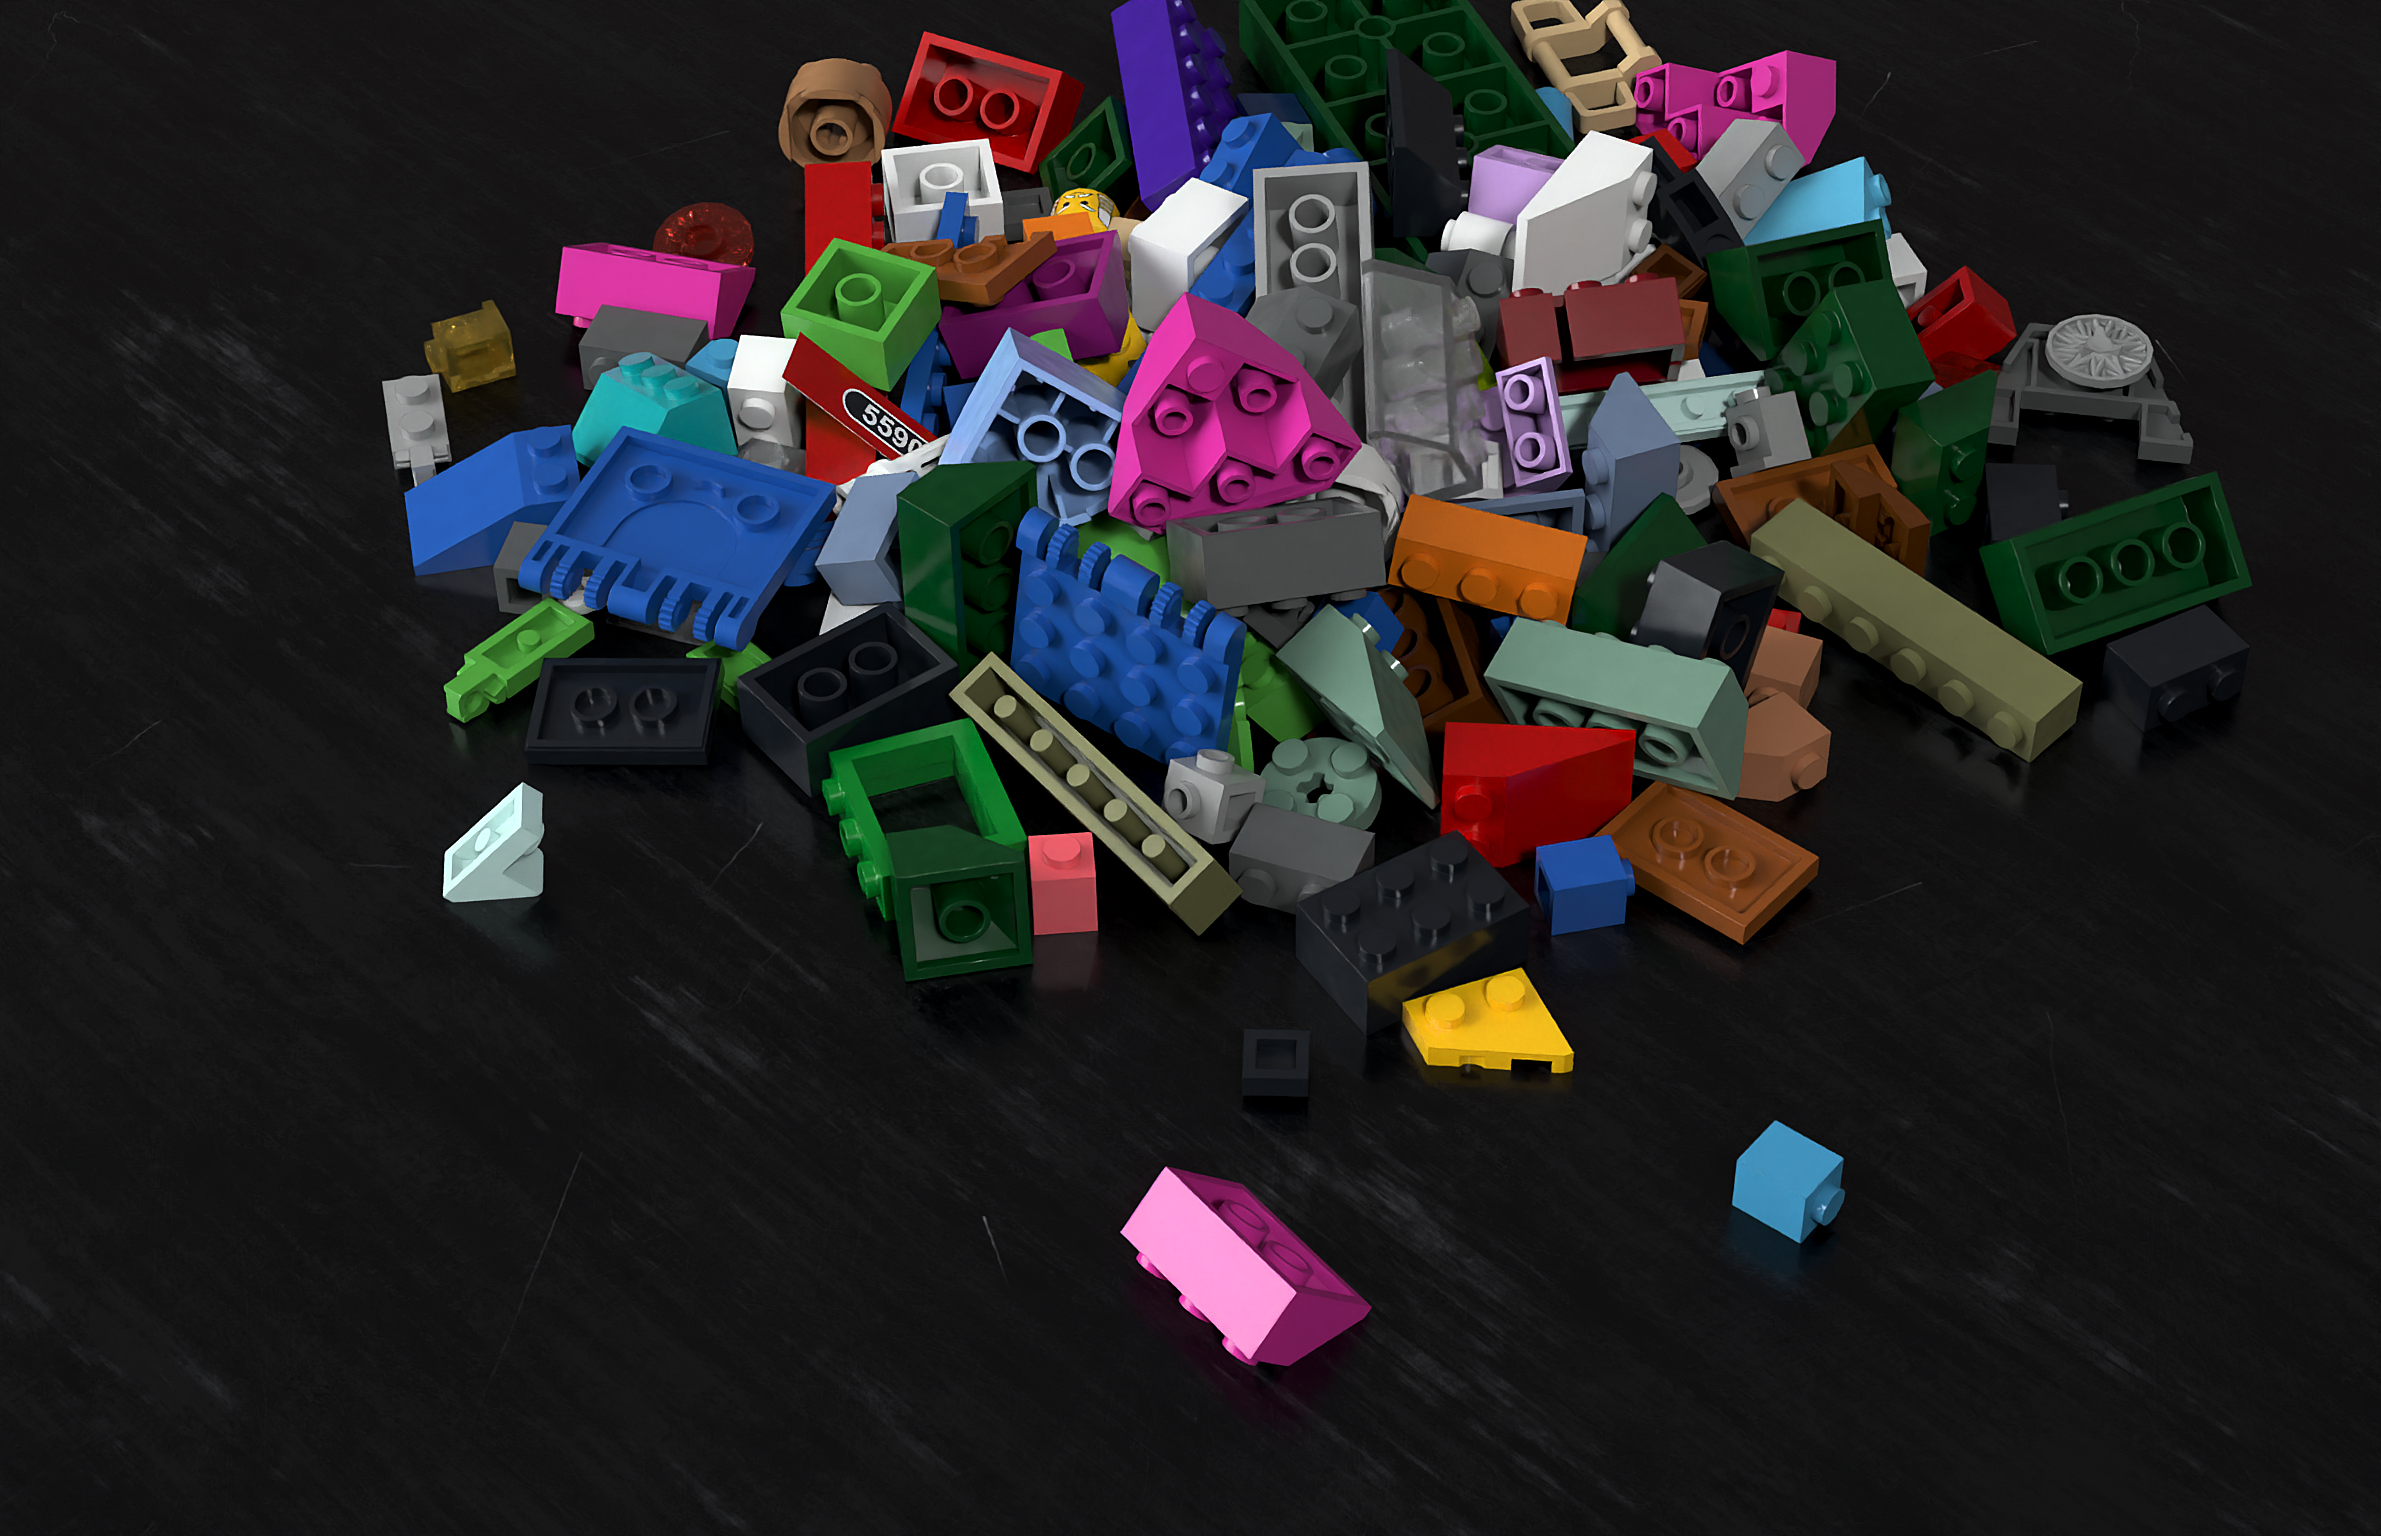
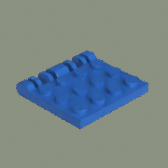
M622 425L522 561L518 574V583L521 588L541 594L551 592V596L566 601V599L569 600V597L572 596L573 591L575 592L580 586L584 569L587 568L593 570V575L589 577L584 588L583 602H585V606L600 610L606 606L607 602L610 614L647 625H652L659 618V627L671 632L677 631L681 624L685 622L689 616L694 599L703 603L694 619V625L692 626L693 637L705 642L712 641V638H714L716 645L741 652L754 636L758 618L836 505V485Z
M1037 506L1031 508L1023 517L1017 531L1016 547L1022 550L1010 669L1034 691L1068 709L1076 717L1087 720L1115 736L1126 746L1141 751L1168 768L1170 759L1197 756L1198 751L1201 749H1216L1227 752L1247 630L1246 623L1224 611L1215 617V606L1205 600H1199L1191 608L1185 619L1180 616L1183 601V589L1180 586L1169 581L1162 585V588L1159 590L1160 576L1123 554L1117 555L1111 561L1112 549L1099 541L1093 545L1091 544L1090 548L1083 555L1082 560L1077 558L1080 531L1067 523L1062 524L1060 527L1057 517Z

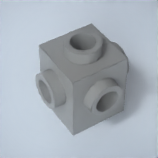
M1201 749L1198 751L1197 756L1170 759L1168 774L1164 783L1161 809L1197 843L1213 845L1235 841L1255 803H1262L1267 780L1234 764L1235 757L1233 755L1216 749Z

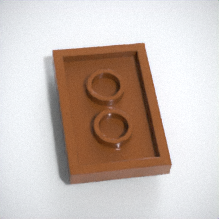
M1657 780L1593 836L1611 835L1620 859L1628 858L1632 865L1635 884L1742 945L1818 875L1820 857L1705 793Z

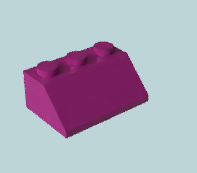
M1117 229L1056 240L1057 252L1006 292L1004 299L995 305L975 307L972 303L947 300L938 327L961 379L982 375L1008 327L1027 337L1040 332L1063 328L1073 360L1088 357L1099 359L1111 353L1120 352L1129 320L1121 241Z

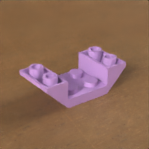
M1542 357L1497 372L1495 374L1498 386L1425 410L1395 406L1381 411L1382 453L1388 455L1396 466L1401 486V513L1406 509L1410 494H1413L1408 481V467L1411 460H1413L1412 443L1479 438L1501 443L1503 450V498L1555 492L1566 481L1573 471L1552 359L1550 357Z

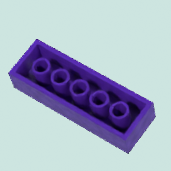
M1130 0L1111 12L1141 201L1152 213L1162 206L1169 195L1176 193L1192 177L1200 180L1202 171L1210 163L1222 140L1223 130L1232 119L1239 115L1229 90V86L1233 84V79L1223 59V56L1227 54L1226 46L1214 28L1209 27L1205 29L1197 20V13L1189 0Z

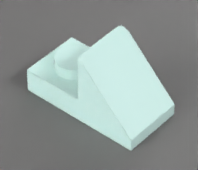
M522 782L445 852L444 898L451 902L534 897L542 893L544 855L537 846L544 834V824L542 823L543 793Z

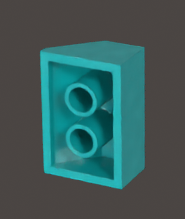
M650 352L628 355L619 361V367L601 373L572 431L576 459L590 469L622 425L734 456L738 454L721 389Z

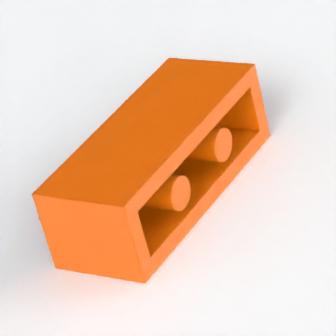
M1411 493L1396 537L1387 584L1541 622L1553 620L1566 626L1573 594L1576 591L1588 536Z

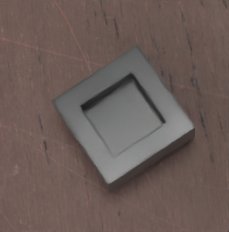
M1049 187L1001 192L1006 241H1023V220L1050 216L1053 204Z

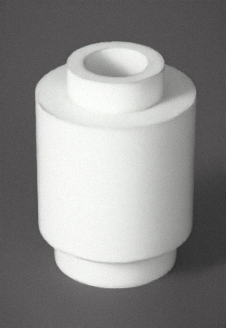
M1463 211L1457 220L1450 219L1447 222L1442 235L1441 251L1472 248L1514 260L1517 227L1511 223Z

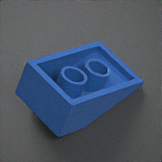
M571 425L545 426L533 430L513 432L405 492L415 576L494 565L514 521L549 525L580 484Z

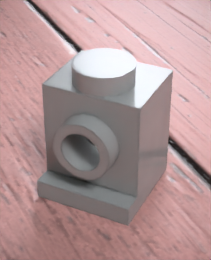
M1768 385L1735 394L1738 405L1725 410L1729 426V439L1735 449L1738 461L1737 466L1730 468L1732 478L1812 458L1795 390L1771 396Z

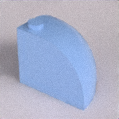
M1008 327L971 392L950 434L938 465L1029 461L1036 465L1038 507L1057 517L1060 527L1066 523L1071 526L1090 521L1091 516L1108 508L1123 408L1127 395L1078 364Z

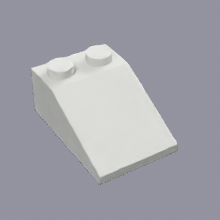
M1593 130L1585 136L1517 217L1512 292L1525 288H1539L1544 293L1552 292L1553 296L1563 295L1564 291H1567V287L1574 283L1587 280L1600 281L1621 272L1636 253L1641 254L1645 251L1652 234V222L1647 220V210L1657 184L1656 174L1651 173L1653 149Z

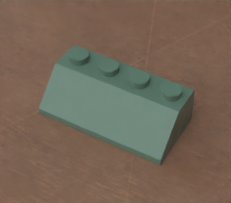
M1520 617L1516 618L1483 675L1511 725L1636 730L1633 775L1734 801L1740 788L1749 703L1731 667L1713 658L1697 660L1676 655L1672 651L1658 645H1650L1647 648L1622 642L1618 638L1603 632L1592 635L1571 630L1553 620H1545L1541 623Z

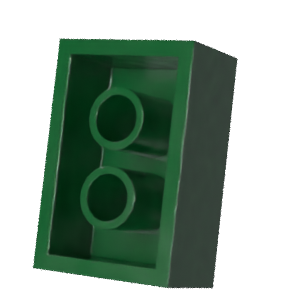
M1892 278L1832 288L1763 373L1765 376V386L1769 385L1771 396L1795 390L1812 457L1810 459L1874 444L1877 447L1897 424L1898 409L1917 401L1936 380Z

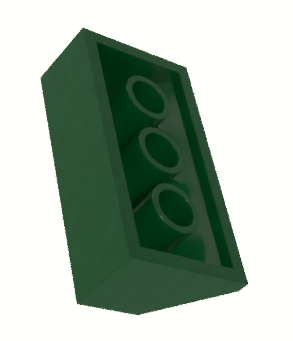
M1029 461L940 464L917 481L910 483L896 495L905 616L959 665L961 682L991 651L1010 668L1022 550L1016 547L1017 531L1025 514L1031 508L1038 507L1036 465Z

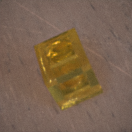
M493 300L482 302V310L432 323L434 339L424 342L426 358L432 373H442L452 393L516 375L510 330Z

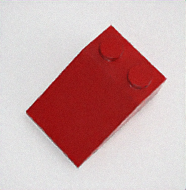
M1445 722L1440 837L1457 829L1492 867L1500 868L1535 858L1536 847L1593 837L1631 803L1636 730Z

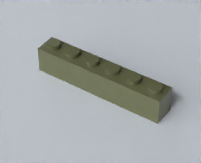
M1799 497L1751 535L1750 553L1785 571L1777 594L1779 597L1799 609L1811 621L1820 623L1847 641L1856 651L1865 653L1895 673L1904 683L1915 686L1942 704L1952 715L1963 718L1990 736L2000 747L2011 750L2030 763L2075 724L2083 685L2082 681Z
M992 651L948 694L987 736L1088 832H1092V835L1198 936L1243 892L1242 888L1201 845Z

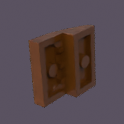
M1843 460L1832 462L1825 515L1924 578L1931 522L1910 500L1877 476Z

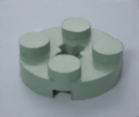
M1320 737L1304 741L1295 738L1287 739L1275 747L1272 753L1273 760L1266 765L1260 775L1267 779L1262 804L1361 830H1366L1373 823L1380 809L1382 789L1364 746L1360 743L1349 742L1339 738ZM1319 787H1327L1328 790L1332 791L1331 794H1322L1317 803H1309L1307 794L1310 791Z

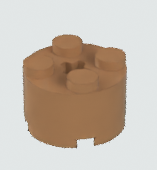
M839 58L808 62L801 66L790 85L779 124V142L783 153L790 162L793 158L803 168H805V164L871 161L872 166L875 162L877 163L882 157L881 150H884L892 116L891 97L882 81L881 73L871 64H860Z

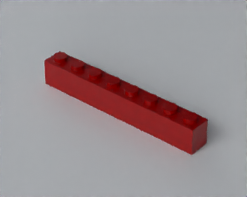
M871 161L805 164V277L834 237L876 250H881L886 246L884 221L875 222V217L885 216L883 183L873 184ZM872 387L889 400L888 391ZM806 397V477L835 484L836 486L842 485L867 473L868 466L878 461L879 456H884ZM833 510L824 522L836 521L837 516Z

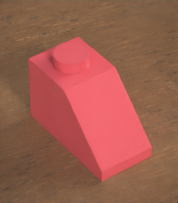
M1092 832L1027 836L1034 935L1098 931L1096 872Z

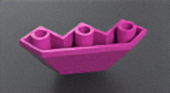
M1786 50L1720 73L1666 63L1636 74L1634 100L1637 103L1635 125L1643 135L1666 128L1700 163L1735 118L1779 122L1806 160L1802 166L1804 167L1811 163L1836 113V61Z
M1184 292L1152 335L1125 400L1109 495L1108 512L1112 517L1162 535L1166 534L1165 520L1265 507L1328 490L1361 449V440L1295 356L1238 313Z

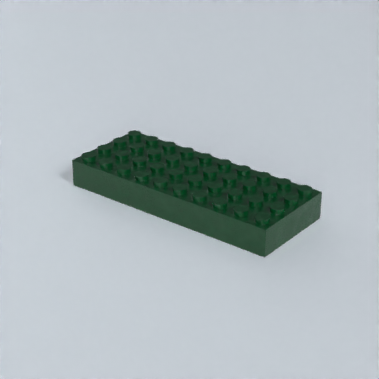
M1239 0V46L1271 93L1295 94L1312 122L1314 152L1322 154L1335 148H1347L1352 150L1355 156L1363 162L1368 161L1371 188L1377 203V212L1373 217L1375 248H1396L1424 265L1429 253L1442 252V237L1393 238L1384 139L1386 49H1398L1451 93L1453 115H1463V147L1467 149V180H1470V187L1474 156L1497 144L1564 160L1577 147L1468 0Z

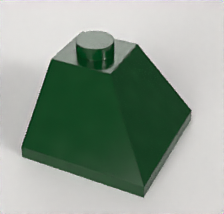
M1111 95L1038 164L1043 187H1049L1053 206L1057 198L1066 191L1077 188L1096 190L1108 196L1112 201H1115L1127 194L1139 183L1127 109L1124 104Z
M952 825L886 833L891 889L906 982L1033 964L1026 865L1023 852Z

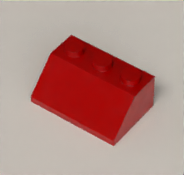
M924 31L892 132L929 144L988 138L995 164L1034 175L1039 169L1038 164L1069 135L1085 85L1063 71Z

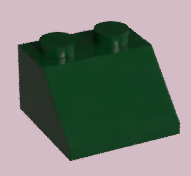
M1991 369L1898 409L1890 473L1898 485L1897 491L1910 500L1931 522L1930 537L1951 527L1964 524L1969 519L1977 516L1998 375Z

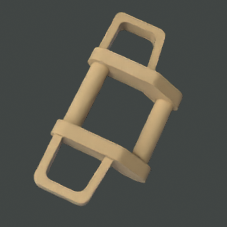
M1521 0L1512 3L1511 26L1522 44L1523 51L1531 62L1538 63L1552 87L1560 90L1562 94L1570 99L1572 103L1573 124L1579 132L1583 134H1588L1591 130L1600 132L1630 126L1636 122L1637 103L1633 97L1636 87V74L1662 65V60L1655 49L1650 46L1646 47L1629 22V11L1621 0H1603L1585 16V20L1569 0ZM1548 18H1557L1563 22L1560 25L1533 30L1529 23ZM1613 36L1627 55L1615 69L1574 77L1570 76L1560 60L1594 53ZM1618 103L1619 105L1599 110H1588L1591 108Z

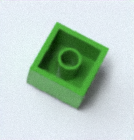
M834 237L781 310L784 337L786 339H797L801 332L871 387L890 392L941 319L942 312L936 267Z

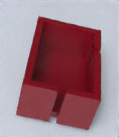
M1641 273L1627 278L1625 283L1602 286L1601 282L1595 280L1577 282L1568 286L1567 291H1564L1563 295L1553 296L1552 292L1544 293L1539 288H1525L1512 292L1508 296L1509 298L1499 299L1496 343L1501 371L1542 357H1550L1552 359L1558 396L1608 390L1616 375L1627 371L1638 386L1678 381L1686 341L1675 277L1660 278V275L1656 273Z

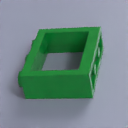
M971 717L828 752L830 778L822 780V791L828 805V812L830 816L840 814L842 821H839V830L848 858L858 856L860 863H857V873L862 892L866 894L867 900L876 898L885 922L895 920L896 916L891 889L887 841L868 800L870 796L954 776L981 836L1023 852L1027 885H1030L1028 838Z

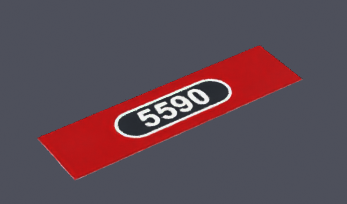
M799 333L782 378L890 461L938 439L804 334ZM941 455L928 462L923 463L921 465V468L936 460H939L941 458Z

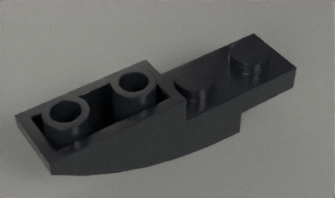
M1652 136L1638 144L1653 149L1651 173L1657 176L1656 189L1648 205L1647 220L1652 222V231L1662 244H1667L1708 273L1707 280L1691 300L1708 302L1707 323L1733 355L1747 345L1716 310L1706 254L1745 246L1730 217L1697 169L1693 168L1683 174L1657 139Z

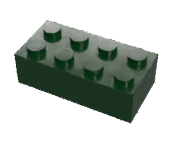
M2217 471L2184 479L1978 548L2004 631L2043 657L2253 586Z

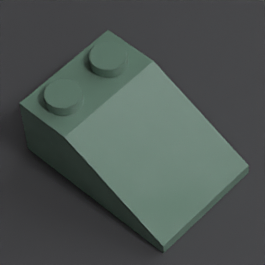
M1328 603L1275 656L1333 728L1350 742L1360 743L1364 746L1369 758L1433 810L1441 802L1419 705L1403 684V681L1409 676L1408 672L1387 650L1383 649L1379 653L1375 645L1381 640V637L1362 616L1355 612L1348 619Z

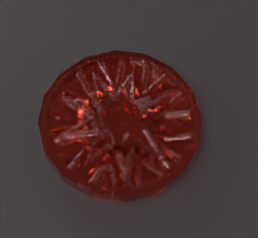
M701 202L683 207L666 218L656 232L653 251L747 267L752 260L755 242L750 223L738 210L722 203Z

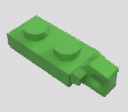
M547 597L464 655L465 665L457 672V677L444 685L448 706L447 713L465 723L486 712L490 702L496 705L505 702L506 698H511L540 677L544 658H567L595 638L593 622L568 609L556 600Z

